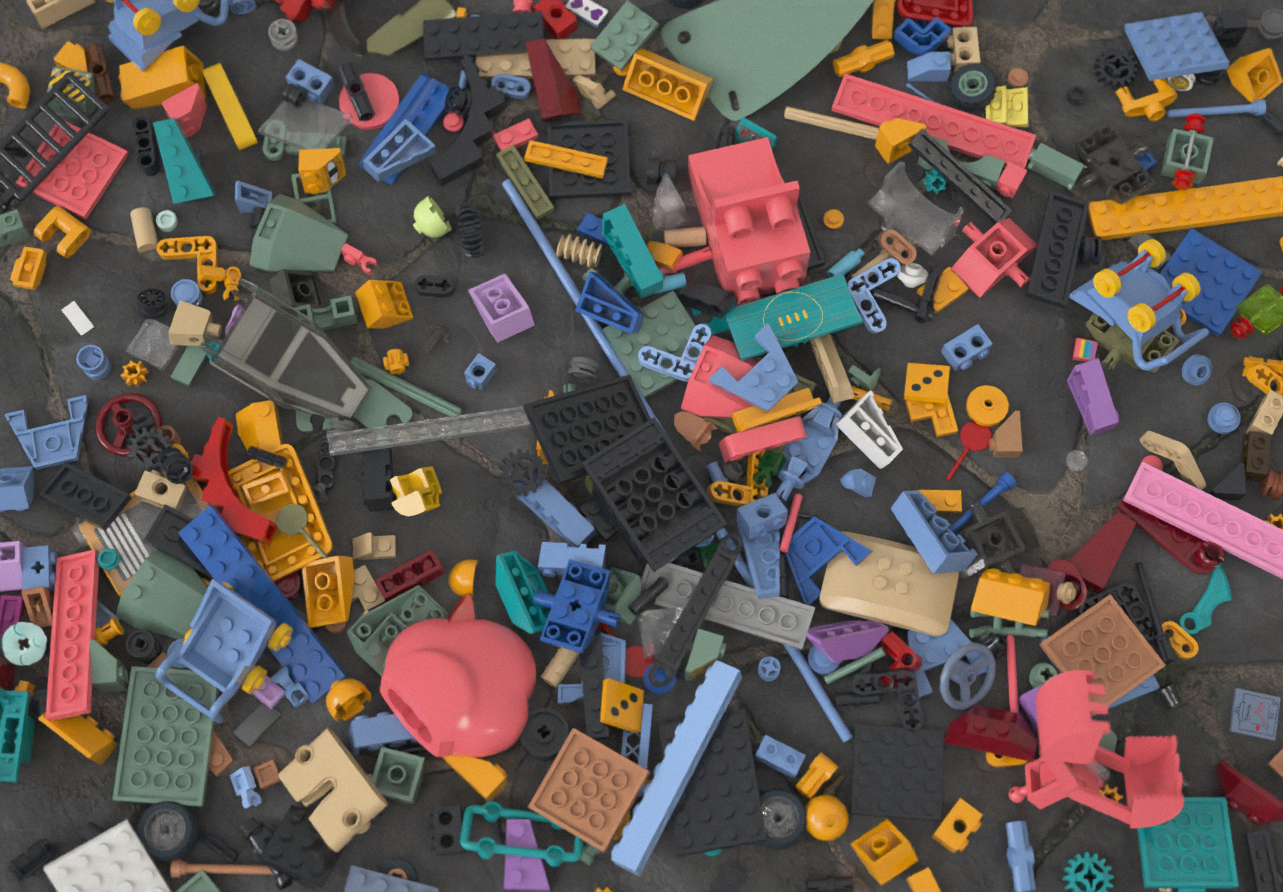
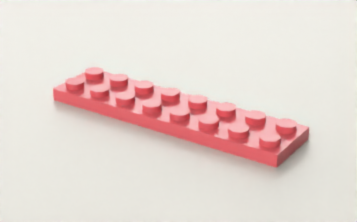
M96 549L60 557L56 561L46 719L49 720L91 713L92 676L90 640H95L99 576L98 555L100 554Z

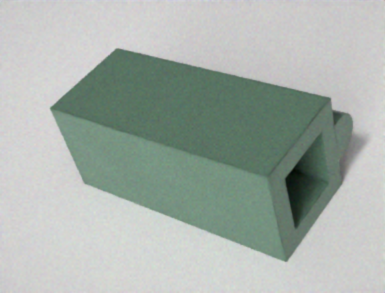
M1040 143L1037 150L1033 148L1028 158L1031 161L1027 169L1033 170L1067 187L1071 191L1081 174L1084 164Z

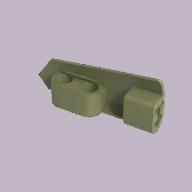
M420 0L405 14L396 15L367 39L368 53L390 56L424 36L423 20L456 18L457 13L446 0Z

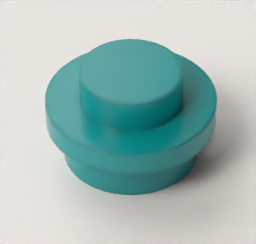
M105 549L98 555V564L104 570H112L120 562V556L114 549Z

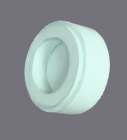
M164 210L157 215L156 223L162 231L169 232L177 227L178 219L172 211Z

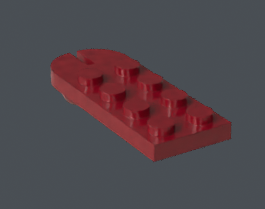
M1123 500L1116 507L1121 513L1129 515L1133 521L1137 522V527L1189 571L1200 575L1208 574L1223 562L1225 550L1220 545L1210 541L1206 542Z

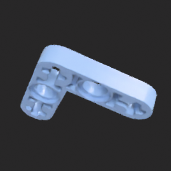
M894 258L884 260L852 278L847 283L863 323L871 333H880L885 329L887 321L870 290L892 279L899 273L900 264ZM888 265L894 266L892 272L888 271L885 274H882L881 271L886 269ZM869 273L877 275V283L868 281ZM862 281L865 284L858 289V292L851 290L853 284L858 285ZM863 300L870 302V311H864L861 308ZM875 311L876 314L873 315V318L872 316L867 318V315ZM874 320H879L881 322V324H879V328L877 326H872Z
M705 324L695 326L681 358L646 346L640 349L638 361L643 367L688 382L699 356L691 357L688 351L696 348L701 354L704 347L702 345H705L711 338V330ZM704 331L705 336L702 337L699 344L697 343L698 333ZM647 353H650L651 358L645 361L643 355L646 356ZM657 356H660L658 359V365H655V360H657ZM663 360H671L673 366L669 369L663 368L661 366ZM676 363H679V368H677V372H674L676 369ZM689 367L691 373L684 375L683 370Z

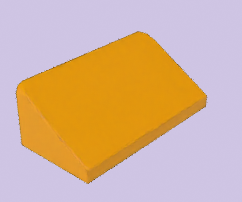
M284 469L249 481L242 486L250 506L290 491Z

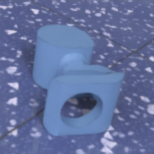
M286 665L270 677L273 682L281 684L286 690L284 695L296 709L310 698L299 682L294 683L289 677V670Z

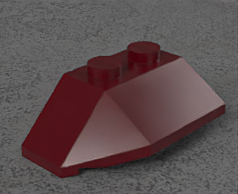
M978 704L950 722L944 743L1033 762L1038 746L1037 739L1020 713Z
M1224 760L1216 764L1215 771L1221 796L1226 797L1227 806L1235 811L1244 813L1246 819L1255 825L1283 822V802Z

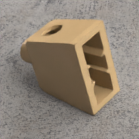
M179 301L168 332L170 344L204 346L208 335L220 337L222 325L212 323V315L209 310Z

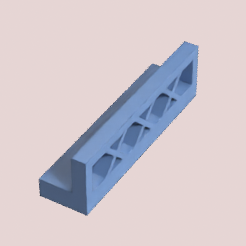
M644 704L641 734H636L640 739V744L632 748L627 743V738L634 733H628L627 730H623L621 756L628 758L633 754L638 760V765L646 770L653 704ZM645 783L642 789L640 790L638 797H644L643 793L645 789Z

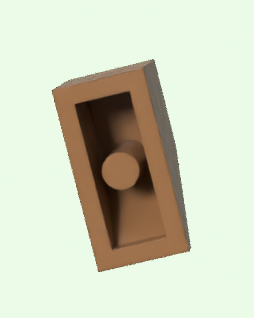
M1015 411L995 431L993 437L990 438L989 449L993 451V458L1020 457L1023 451L1020 411Z

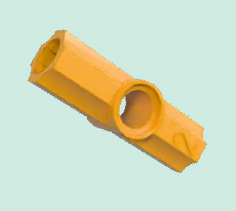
M888 40L870 47L866 45L859 46L851 54L833 60L834 71L839 77L858 70L866 72L877 63L893 58L895 54L893 46Z

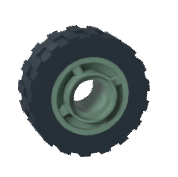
M968 64L955 72L951 80V91L956 104H959V107L975 111L980 108L983 109L991 103L996 93V82L994 74L991 73L989 68H986L984 65ZM973 85L978 86L975 89H970V87Z

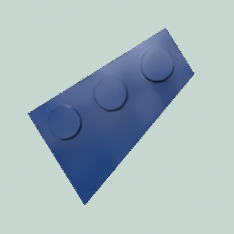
M589 272L575 311L630 334H638L646 314L597 272Z

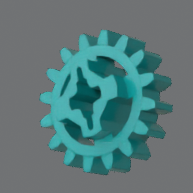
M1088 852L1083 854V858L1077 854L1075 855L1076 862L1070 859L1068 864L1071 867L1063 869L1064 872L1068 873V876L1062 878V880L1069 883L1065 886V889L1071 888L1072 892H1094L1096 890L1095 885L1102 882L1101 887L1096 892H1108L1106 888L1110 889L1113 887L1108 881L1113 879L1114 875H1108L1107 872L1111 869V866L1105 867L1103 865L1106 861L1105 859L1098 861V854H1094L1091 858ZM1082 863L1081 871L1074 873L1076 867ZM1093 865H1095L1100 870V872H1098ZM1088 874V876L1092 877V880L1084 879V875ZM1075 883H1078L1083 888V891Z

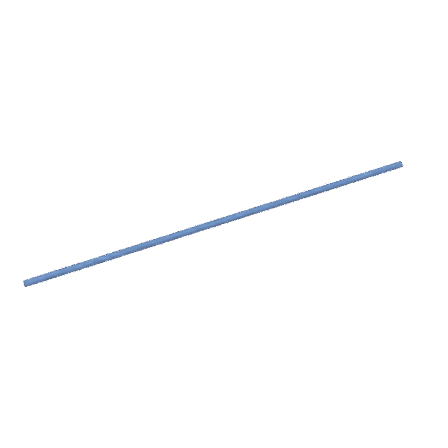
M511 179L505 180L502 186L577 307L581 293L557 257ZM581 314L619 377L629 375L602 331L598 321ZM636 386V389L645 405V408L650 418L652 419L655 417V419L663 429L662 425L655 416L646 399L642 396L641 392ZM723 528L715 534L721 541L728 533ZM728 539L726 547L729 550H735L736 546L732 539ZM739 553L734 565L747 586L755 589L749 567ZM784 645L843 743L853 738L800 650Z

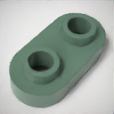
M273 121L266 127L263 152L266 158L271 161H277L284 155L287 130L282 122Z

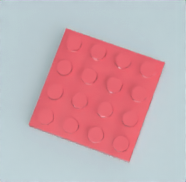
M66 122L75 132L81 129ZM56 124L49 132V135L62 147L71 140ZM88 133L34 189L32 194L87 220L129 156V153L108 141ZM45 141L37 150L48 162L57 154ZM33 158L26 166V169L34 177L43 169ZM21 175L16 181L17 186L22 189L29 183Z

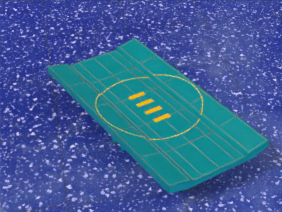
M843 274L734 307L725 315L742 361L768 353L754 339V336L767 323L770 325L781 348L791 345L797 347L798 343L803 342V344H806L810 339L863 323Z

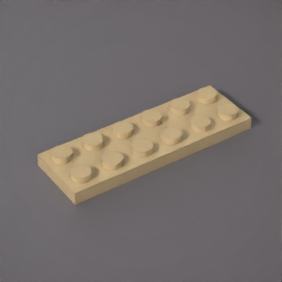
M595 39L546 40L568 78H575L578 74L585 78H595V52L590 48ZM527 53L476 57V64L480 70L478 74L486 80H492L498 74L533 79Z

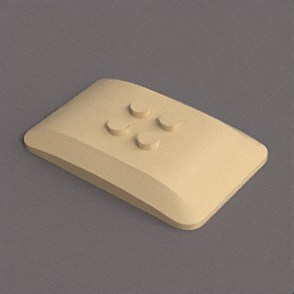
M841 532L873 552L857 566L854 565L843 550L827 563L819 599L820 604L824 608L937 637L943 636L947 632L959 572L933 574L914 546L862 534Z

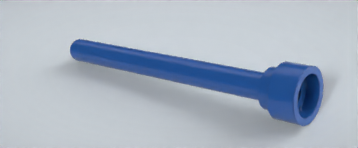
M1004 472L999 477L997 485L956 520L949 529L955 534L1003 490L1007 491L1015 487L1017 482L1014 477L1008 472Z

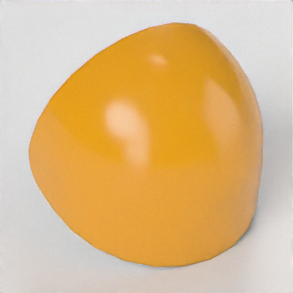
M462 560L452 568L448 582L455 594L459 596L469 594L473 598L474 573L479 562L478 560Z

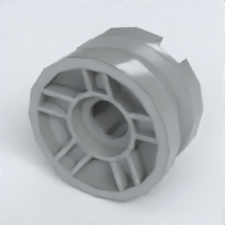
M279 19L270 25L268 34L272 45L277 50L288 51L297 45L298 34L290 20Z

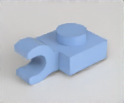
M249 766L242 767L230 775L236 796L242 797V804L245 809L252 806V802L254 807L261 804V797L253 791L256 784Z

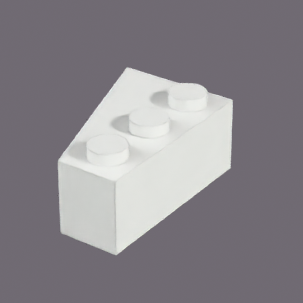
M870 390L850 408L836 425L879 469H882L902 451V447L891 426L887 425L882 415L884 413L881 408H878L873 398L874 395Z

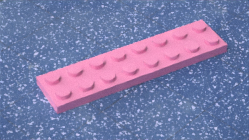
M1144 462L1140 464L1123 501L1206 542H1214L1220 545L1223 550L1283 579L1282 529Z

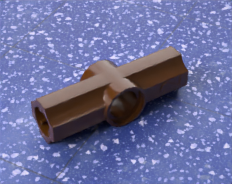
M96 43L88 44L85 51L89 64L88 71L93 73L95 94L104 103L112 102L115 96L103 46Z

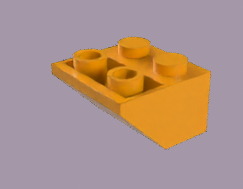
M368 280L355 292L367 328L385 329L414 318L401 282Z

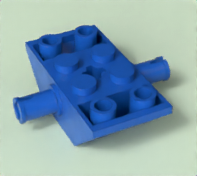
M569 559L557 594L552 595L537 590L535 594L538 596H534V604L551 608L540 641L583 653L593 640L599 622L618 627L619 623L617 621L620 622L621 614L604 610L611 571Z

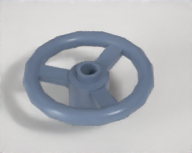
M970 643L961 646L945 663L940 676V692L943 700L951 708L964 710L974 707L984 699L991 689L995 678L996 662L993 653L985 645ZM971 652H979L983 655L982 658L971 665L960 660ZM987 666V674L983 685L970 698V685L976 679V672ZM949 679L960 684L961 701L955 700L951 696Z

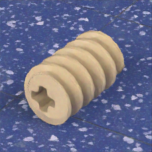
M569 234L567 238H564V235H562L556 255L557 257H562L564 254V259L569 260L572 256V262L576 263L579 260L581 265L587 262L589 268L593 267L594 264L596 268L601 258L602 244L595 249V242L593 241L587 246V239L579 243L578 236L572 241V234Z

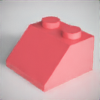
M197 83L162 102L169 119L177 118L186 137H191L200 130L208 105Z

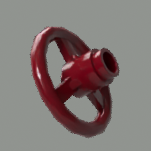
M136 393L121 394L110 399L100 409L95 420V433L100 445L109 453L125 457L132 451V449L122 448L127 435L134 433L131 424L135 423V415L131 410L121 408L119 404L123 402L135 401L143 404L150 410L157 430L162 427V416L159 409L148 397ZM111 410L114 411L113 423L119 429L113 444L107 440L104 433V421Z

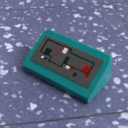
M742 117L735 133L737 140L745 143L768 137L772 151L776 146V135Z

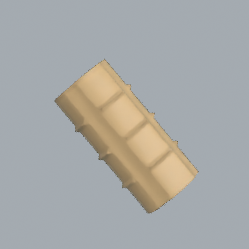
M705 227L664 230V242L675 248L706 245Z
M560 647L540 676L541 679L552 687L557 688L558 684L564 680L563 678L566 673L570 671L569 669L572 664L576 662V658L580 653Z

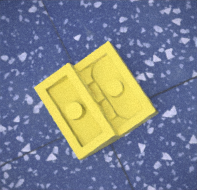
M1006 86L996 87L994 99L991 100L989 105H986V119L1012 128L1029 127L1028 88L1007 90Z

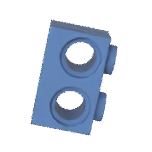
M298 59L286 76L288 85L293 83L298 89H304L307 91V99L313 103L318 102L323 105L335 87L332 76Z
M979 324L944 344L941 353L956 372L959 369L965 370L969 368L977 358L982 360L988 356L993 343ZM972 342L980 343L981 347H975ZM955 352H960V353H962V354L964 355V357H963V358L957 357V356L955 355Z
M765 735L754 759L795 779L806 755Z

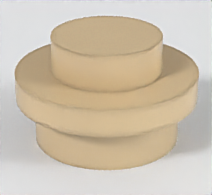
M1071 582L1061 583L1057 590V598L1063 603L1069 604L1076 596V589Z

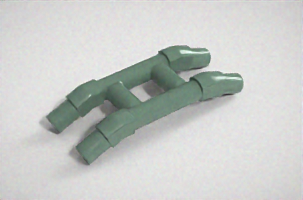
M1046 609L1041 617L1049 618L1050 610ZM970 610L971 617L973 618L992 616ZM994 616L993 627L981 626L969 630L971 638L983 637L991 632L994 635L998 633L1000 635L1047 638L1049 632L1038 627L1024 626V623L1017 621L1015 622V627H1002L1003 618Z

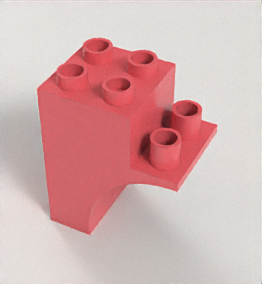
M768 137L688 155V176L703 227H705L707 243L713 255L712 260L720 289L730 292L736 299V305L740 306L761 299V295L773 292L779 294L803 286L805 284L810 249L797 209L800 187L798 181L784 183L776 165Z

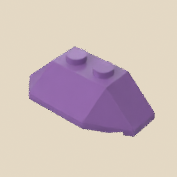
M872 620L842 621L809 628L806 636L821 654L829 658L830 661L839 663L842 660L858 659L869 654L888 632L889 627Z

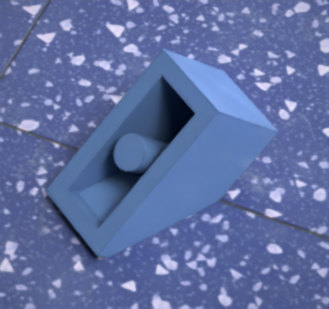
M929 52L907 62L908 81H948L951 71L950 52Z

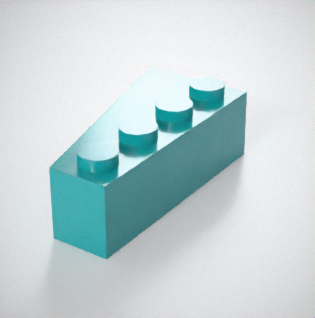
M177 118L154 122L153 125L173 204L214 196L216 192L210 184Z
M623 204L604 213L602 218V235L640 299L662 290L663 281L665 280L664 274L661 269L657 268L654 257L649 252L626 205Z

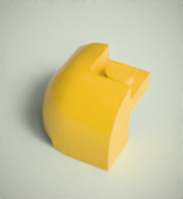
M433 466L420 468L410 474L390 479L392 490L398 499L391 504L401 515L413 516L427 513L441 506L439 504V495L442 494V490Z

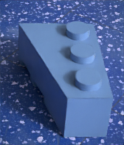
M405 119L363 160V166L373 178L380 182L434 155L436 145Z
M542 542L538 563L539 572L547 577L563 576L569 559L605 569L607 558L606 545H599V549L587 548V544L573 547L568 546V543Z

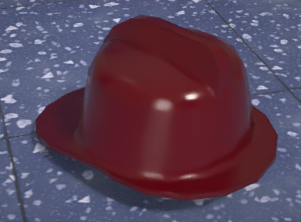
M1057 560L1047 567L1045 581L1050 583V592L1058 606L1065 610H1074L1083 605L1087 598V587L1074 564L1067 560ZM1071 582L1076 589V596L1069 604H1065L1057 598V590L1061 583Z

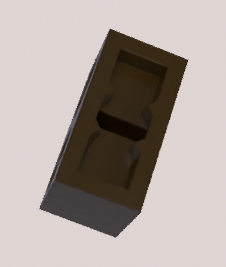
M1249 431L1243 438L1241 462L1245 465L1246 480L1261 482L1268 475L1271 434Z

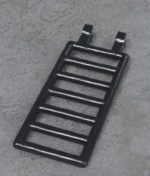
M67 72L0 142V156L29 182L20 192L0 172V184L7 189L0 197V211L2 213L8 209L9 204L15 198L20 202L24 201L109 112V107L72 72ZM69 82L99 109L92 118L62 91ZM55 97L85 123L78 132H75L48 106ZM41 111L71 138L64 147L34 121ZM27 126L57 153L50 162L20 135ZM13 140L43 168L35 177L6 150Z

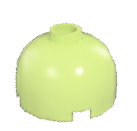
M427 196L417 204L414 210L416 222L413 225L419 234L424 233L428 237L437 238L452 230L449 221L444 222V213L432 198Z

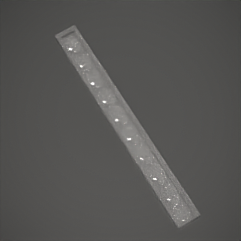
M523 406L331 433L327 434L330 456L529 428L532 426Z

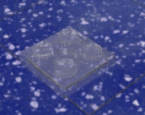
M146 319L126 352L155 368L165 371L180 345L170 344L168 334L170 327L154 319Z

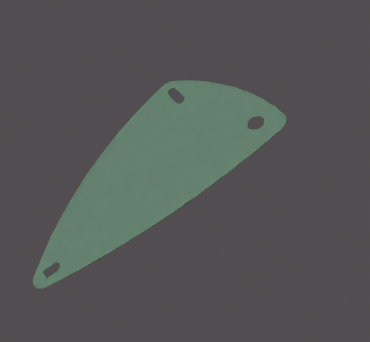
M717 0L668 21L662 27L661 35L664 44L682 66L713 78L707 97L723 116L730 120L738 121L774 100L820 63L848 34L873 0ZM682 31H688L691 34V39L687 44H681L678 41V35ZM730 91L736 92L740 106L738 111L732 110L729 99Z

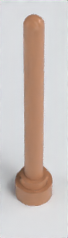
M183 859L173 860L171 863L172 878H181L182 875L198 873L201 870L206 874L273 875L267 865L187 864V862H183Z

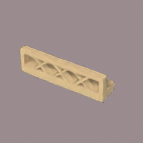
M826 334L810 339V345L833 403L854 398V392L831 335Z

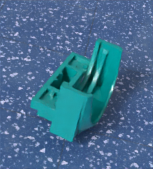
M0 688V784L2 782H18L21 764H30L35 720L28 716L30 693L27 691H5Z

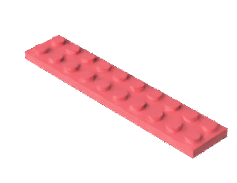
M844 74L831 110L880 126L887 120L892 121L895 118L922 123L926 125V132L947 141L948 149L981 159L986 154L1004 160L1003 167H1006L1008 162H1011L1025 169L1036 137L1034 134L848 74Z

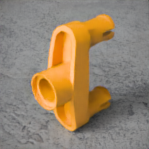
M1166 78L1153 80L1159 91L1158 93L1137 100L1133 99L1128 87L1120 88L1116 92L1126 116L1147 115L1148 119L1152 122L1161 119L1166 114L1164 108L1173 103L1178 95L1175 89L1169 85Z

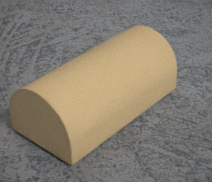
M149 208L132 210L130 216L138 252L156 249L158 240L151 210Z

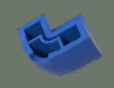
M937 17L932 22L907 18L895 30L894 40L909 52L921 56L934 52L950 36L952 29Z

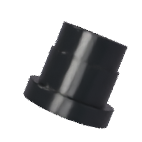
M1174 682L1166 684L1154 692L1156 696L1160 697L1167 709L1181 702Z

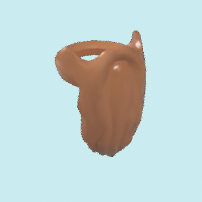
M683 411L674 415L676 430L687 441L691 442L692 447L698 451H701V444H706L712 436L711 431L717 429L713 423L706 422L703 418L690 412Z

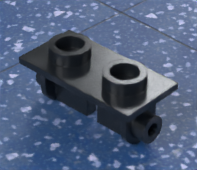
M47 838L39 839L27 849L31 854L29 858L23 852L10 862L11 865L8 866V869L12 874H16L19 883L31 877L39 867L50 862L57 854L53 843L49 842Z

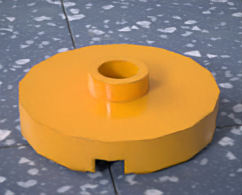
M984 385L977 387L971 391L966 401L968 416L980 426L991 427L998 425L1008 413L1009 403L1007 397L994 386ZM985 403H990L991 407H987Z

